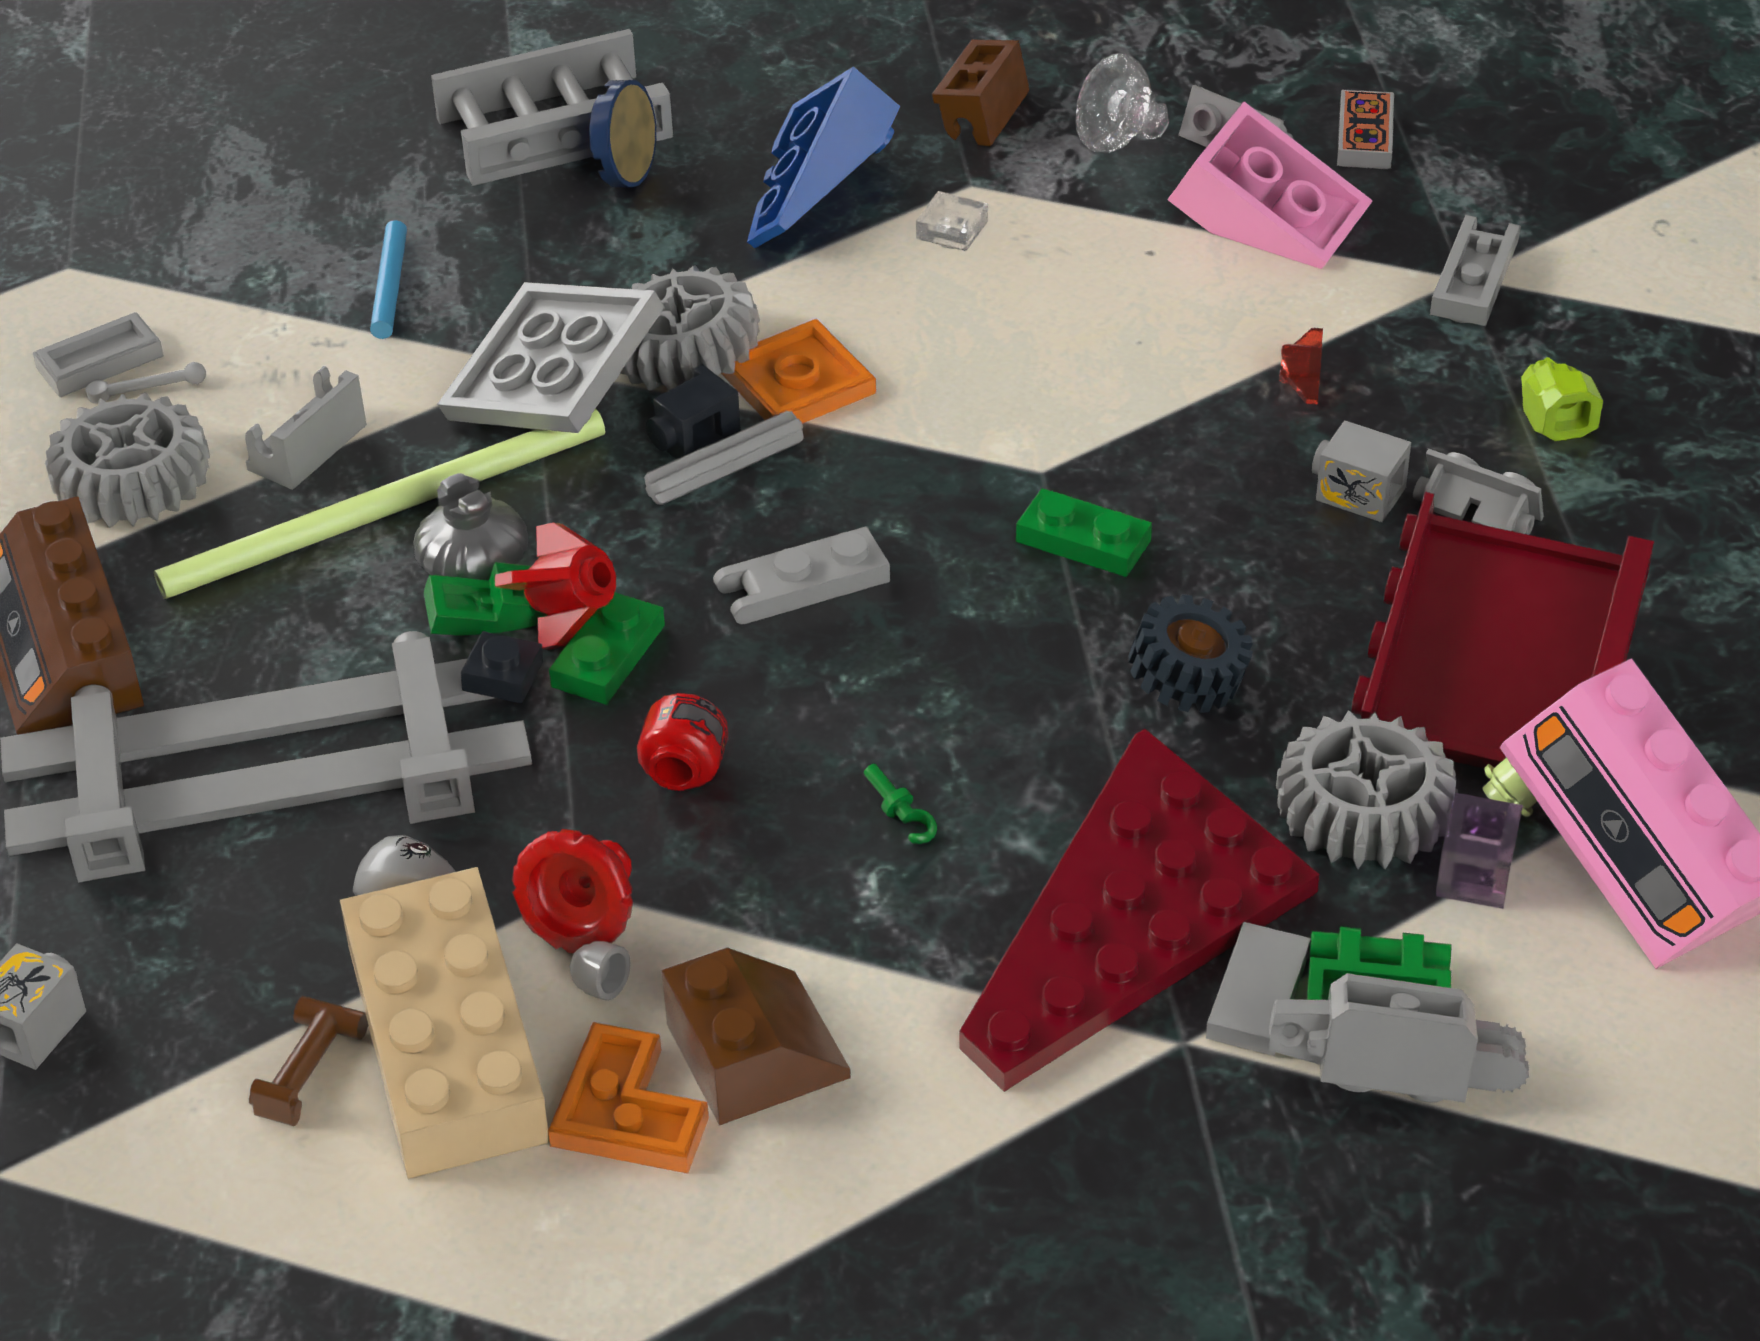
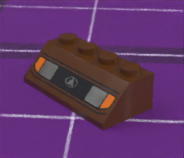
M78 496L60 501H50L37 507L18 511L0 533V679L17 735L72 726L71 697H74L79 689L88 685H100L110 690L116 714L144 706L132 653Z

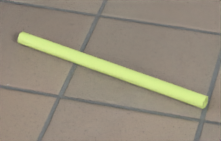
M595 408L590 419L584 424L579 433L535 429L154 571L157 586L163 598L168 599L437 498V489L440 483L452 475L461 473L478 479L480 482L605 435L603 419Z

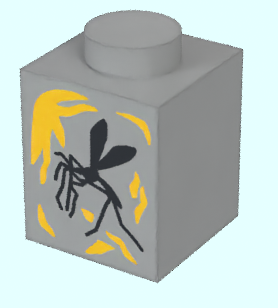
M1344 420L1330 441L1323 440L1316 450L1312 463V473L1318 475L1316 500L1383 523L1406 488L1411 442Z
M16 943L0 961V1055L36 1070L86 1013V1008L78 984L77 973L67 960L57 954H43Z

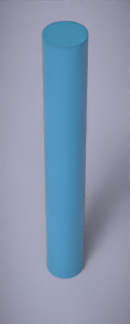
M397 220L388 222L385 227L370 325L371 334L379 339H386L393 332L407 235L406 225Z

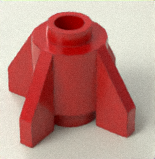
M554 522L536 526L537 557L539 558L528 570H514L495 574V587L518 591L524 590L529 604L535 610L548 615L538 618V643L542 644V649L544 650L565 647L597 609L606 606L610 602L616 589V573L608 555L565 525Z

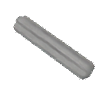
M784 411L648 472L644 477L647 494L656 504L664 505L795 446L804 438L802 422L796 418L792 411Z

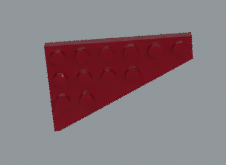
M1143 729L1132 738L959 1030V1049L1005 1092L1236 945L1244 922L1264 927L1318 892L1319 873L1149 731Z

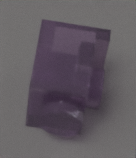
M1455 793L1442 849L1436 896L1500 909L1504 908L1523 805Z

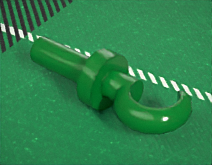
M877 764L869 765L864 770V775L883 797L884 800L881 804L883 812L889 818L898 816L903 823L914 821L920 822L927 827L928 831L924 833L909 834L908 839L911 843L924 844L931 841L937 833L935 818L923 809L912 808L910 805L913 802V796L908 789H896Z

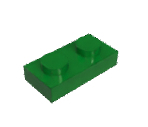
M1041 488L1016 523V542L1124 577L1129 575L1151 542L1152 522Z
M614 592L610 602L606 606L597 609L549 668L551 687L607 705L665 626L663 607Z

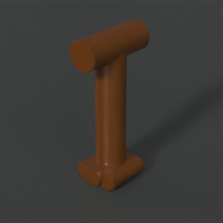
M301 996L294 1009V1022L309 1027L272 1082L257 1078L253 1081L250 1088L249 1104L253 1107L254 1115L296 1126L300 1119L302 1101L298 1099V1093L337 1034L361 1040L365 1036L369 1026L365 1012Z

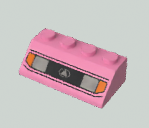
M1632 658L1578 684L1510 736L1500 746L1504 755L1655 969L1760 914V833Z

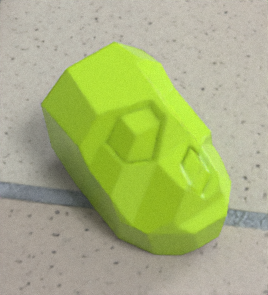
M1549 357L1537 361L1536 364H1530L1521 376L1523 411L1534 431L1554 441L1581 438L1599 428L1603 399L1591 376L1567 364H1558Z

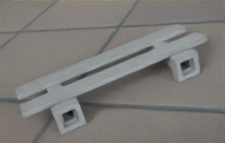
M417 631L405 632L399 635L392 643L396 671L120 718L116 717L113 696L110 690L100 685H88L79 689L74 697H71L72 726L0 738L2 775L5 782L76 770L78 797L4 810L8 856L68 846L79 883L145 871L144 852L139 833L402 787H404L410 824L475 813L470 782L471 775L532 765L524 721L448 733L443 707L494 698L462 691L461 670L467 659L435 664L430 637ZM404 714L408 734V740L123 789L121 762Z

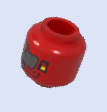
M677 693L664 696L651 706L646 716L637 744L638 761L645 773L662 787L678 791L701 787L714 778L720 767L728 740L727 720L719 708L709 700L697 695Z

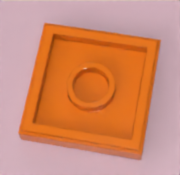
M818 319L811 320L759 341L757 347L749 349L748 361L744 363L735 361L734 373H721L764 420L784 411H792L803 424L876 394V378Z

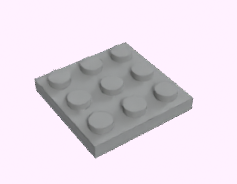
M524 282L437 405L449 421L579 433L665 307L653 290Z

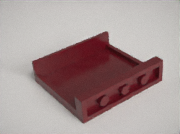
M1425 492L1419 515L1408 513L1406 516L1399 550L1407 552L1403 568L1392 566L1384 594V604L1392 605L1387 622L1378 620L1375 622L1368 648V658L1375 659V665L1371 677L1360 675L1353 697L1351 713L1361 715V719H1369L1373 712L1376 711L1379 720L1392 722L1401 716L1405 729L1412 730L1418 727H1425L1428 741L1442 742L1445 758L1453 762L1483 769L1488 764L1495 768L1506 758L1500 749L1505 740L1578 684L1626 661L1649 573L1654 541L1628 536L1624 554L1619 555L1433 514L1435 494Z

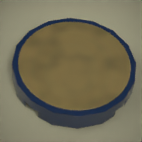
M609 80L604 85L607 88L606 95L598 94L592 107L589 125L591 153H593L594 159H601L604 170L598 171L602 180L611 187L639 186L648 176L654 161L657 136L653 103L646 88L637 80Z

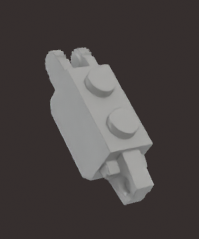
M1347 973L1331 983L1328 1000L1275 999L1269 1027V1050L1320 1064L1321 1082L1333 1083L1348 1091L1366 1092L1375 1089L1408 1094L1410 1097L1423 1102H1439L1443 1099L1465 1102L1468 1088L1489 1091L1501 1089L1503 1093L1506 1090L1513 1092L1516 1088L1520 1090V1086L1526 1084V1078H1529L1528 1061H1525L1526 1044L1525 1038H1522V1032H1517L1516 1027H1508V1024L1502 1027L1500 1023L1475 1020L1474 1004L1461 989Z

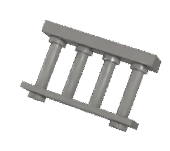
M631 30L617 31L431 75L438 122L443 124L463 119L467 129L461 130L466 174L472 186L593 157L590 149L589 125L592 107L597 98L589 100L584 90L603 86L609 80H633V78H636L634 43ZM663 82L645 86L653 103L656 117L657 141L672 138L671 101L668 89ZM562 95L568 105L539 112L534 102ZM513 107L518 117L489 124L484 114Z

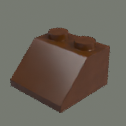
M724 948L661 970L667 1026L719 1126L851 1078L850 1067L794 970L730 948Z

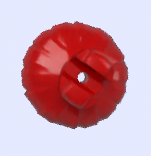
M562 829L559 832L548 831L529 843L518 855L517 865L513 869L512 881L516 889L512 894L522 914L523 921L534 934H537L554 949L557 950L561 947L567 953L574 954L583 945L591 944L594 941L613 943L625 931L627 920L631 918L633 907L631 893L633 888L629 877L632 872V860L618 842L611 840L599 841L593 835H585L581 831Z

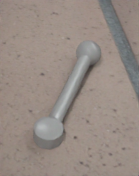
M192 362L187 364L184 370L112 384L96 380L89 383L85 390L89 401L97 404L99 398L107 401L111 395L182 381L199 384L204 381L206 370L202 364Z

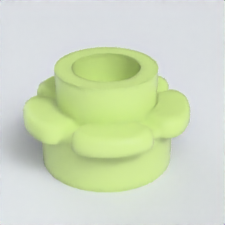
M1507 757L1495 768L1488 764L1484 770L1487 777L1491 780L1482 789L1489 800L1507 817H1510L1516 811L1523 816H1530L1533 812L1532 806L1537 800Z

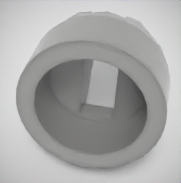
M594 941L591 944H585L573 954L570 963L572 980L580 990L588 995L603 1000L614 999L623 990L629 977V953L624 947L605 941Z

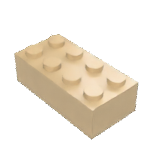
M478 867L341 899L340 904L348 947L407 1178L411 1179L549 1143L544 1095Z

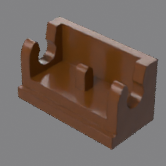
M972 39L932 93L934 103L939 104L944 128L953 140H956L961 133V126L957 118H964L972 124V134L977 144L991 146L1030 89L1019 40Z

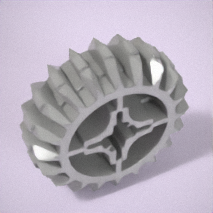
M695 265L684 272H677L673 268L670 274L659 277L652 274L651 281L645 284H632V289L655 291L665 308L620 374L627 375L631 384L644 382L648 390H654L661 385H665L669 391L692 379L693 368L700 364L706 366L716 375L734 373L735 361L739 363L748 361L749 349H754L758 346L757 335L760 332L758 326L760 318L757 305L754 304L752 294L748 291L746 283L737 281L734 273L720 274L717 267H711L704 272H700Z
M146 392L137 399H127L123 393L118 400L106 402L99 398L98 406L92 409L77 408L76 419L66 418L61 420L60 431L49 435L50 447L46 450L47 460L45 465L52 491L57 495L58 501L78 496L87 523H93L103 518L110 528L119 520H128L133 527L138 519L145 517L158 521L160 512L164 510L179 511L180 500L196 498V487L206 483L210 453L203 427L199 425L196 416L189 414L186 405H172L168 396L152 401Z
M1348 710L1341 722L1323 716L1317 729L1303 727L1297 741L1288 742L1287 750L1283 754L1281 768L1277 771L1276 789L1279 790L1277 804L1280 809V817L1287 819L1290 836L1304 837L1308 852L1325 848L1331 863L1343 856L1352 858L1357 869L1360 868L1365 860H1376L1382 868L1386 869L1392 857H1397L1411 864L1418 850L1431 852L1434 843L1438 841V837L1445 836L1447 828L1451 825L1453 810L1456 809L1458 789L1455 788L1456 773L1453 769V761L1445 758L1443 743L1428 741L1425 727L1407 730L1404 727L1401 716L1392 722L1379 720L1376 711L1373 712L1369 719H1357Z

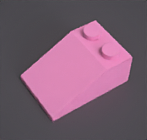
M1243 102L1168 198V201L1212 234L1319 269L1325 266L1373 201L1246 102Z

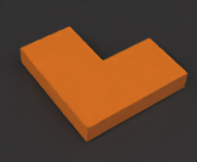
M593 1022L548 1129L550 1147L688 1174L709 1119L708 1102L646 1090L662 1051L659 1034Z

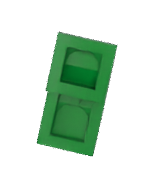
M495 562L489 580L429 574L424 589V599L430 633L441 635H480L482 631L501 633L538 625V618L548 615L535 610L529 604L524 590L518 591L495 587V574L514 570H528L531 566Z

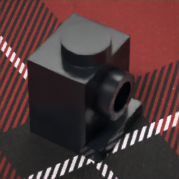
M700 364L693 368L692 379L653 399L655 416L646 422L647 433L652 443L659 450L667 451L675 459H679L741 431L738 391L706 366Z

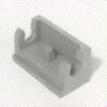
M323 366L313 376L316 397L264 441L262 439L263 432L259 424H255L246 432L245 440L249 459L246 460L247 470L293 490L367 425L359 375L346 370L338 377V385L333 388L330 383L331 375L328 368Z

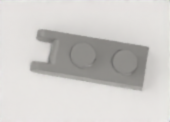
M1465 215L1433 293L1430 315L1448 318L1458 323H1473L1486 326L1517 246L1521 225L1509 223L1503 236L1476 230L1477 217Z
M866 526L723 567L715 573L713 580L721 593H731L741 589L746 590L748 596L737 599L732 604L730 610L737 623L747 624L890 582V563Z

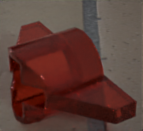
M1311 328L1294 344H1285L1281 349L1280 382L1290 384L1306 404L1318 405L1323 328Z

